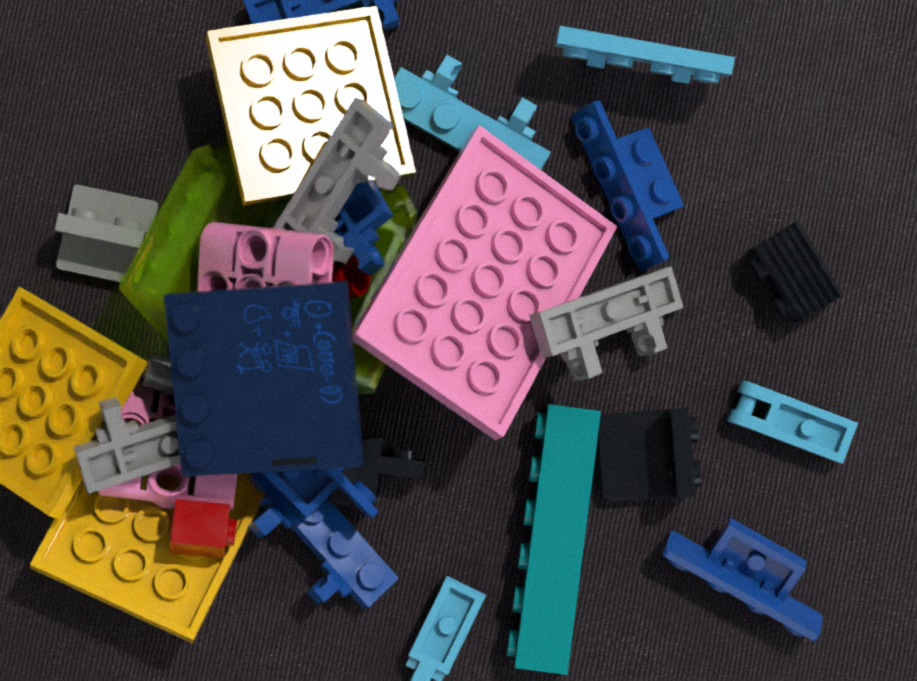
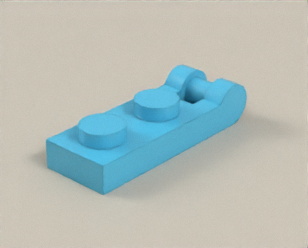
M741 380L737 393L741 394L736 409L731 408L726 421L839 464L844 463L858 425L857 422L757 384ZM757 400L769 404L764 419L752 416Z

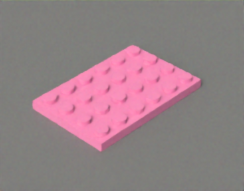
M479 125L469 135L352 332L353 341L491 438L498 440L504 437L547 358L541 357L529 315L580 297L618 226Z

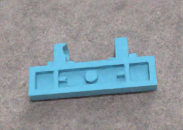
M559 26L555 47L564 48L563 56L587 60V66L604 68L606 59L607 64L625 68H632L633 61L651 64L650 72L670 75L672 81L689 84L692 74L694 80L719 84L720 77L727 78L732 75L735 57L566 26Z
M446 55L436 74L426 70L422 78L400 67L394 81L404 121L458 152L461 151L471 132L480 125L542 170L551 152L531 141L536 131L527 127L536 111L537 105L522 97L510 120L499 116L497 121L456 98L458 91L452 89L451 86L462 68V63L449 55Z

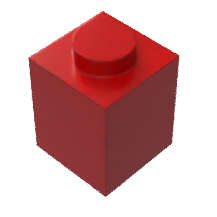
M176 499L170 553L224 559L225 545L234 546L237 519L228 518L230 504Z

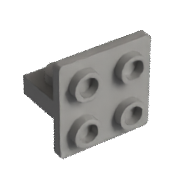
M75 185L72 191L68 214L58 213L55 231L63 234L56 267L64 271L134 286L142 285L159 204L153 200Z

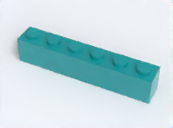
M548 404L546 406V413H537L534 438L542 439L540 456L532 455L529 482H537L534 500L526 499L523 525L531 526L529 543L521 542L518 569L526 570L523 587L515 586L512 612L520 613L518 630L509 631L506 655L514 657V667L517 669L568 675L601 411Z

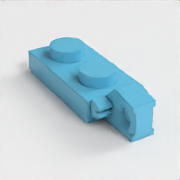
M446 576L408 654L410 657L406 666L415 670L410 681H430L431 678L436 681H442L445 674L448 675L486 594Z

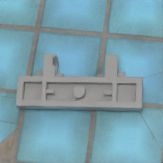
M354 98L273 228L326 235L333 244V261L346 264L355 249L346 247L343 237L334 233L339 225L334 219L358 182L365 183L369 177H373L376 179L377 187L393 190L402 175L390 163L383 160L388 151L382 147L394 124L365 100Z
M672 266L541 310L529 316L541 357L545 358L560 354L563 361H566L573 381L602 374L595 349L599 345L598 339L626 329L628 333L632 332L631 338L638 356L651 355L667 349L661 327L664 325L663 315L684 307Z
M116 397L98 402L105 426L95 429L97 440L73 447L88 494L181 464L176 414L140 426L137 425L135 420L125 423L120 412L121 404Z

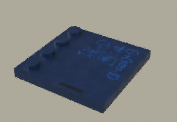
M348 281L179 292L164 295L182 477L361 467L364 464Z

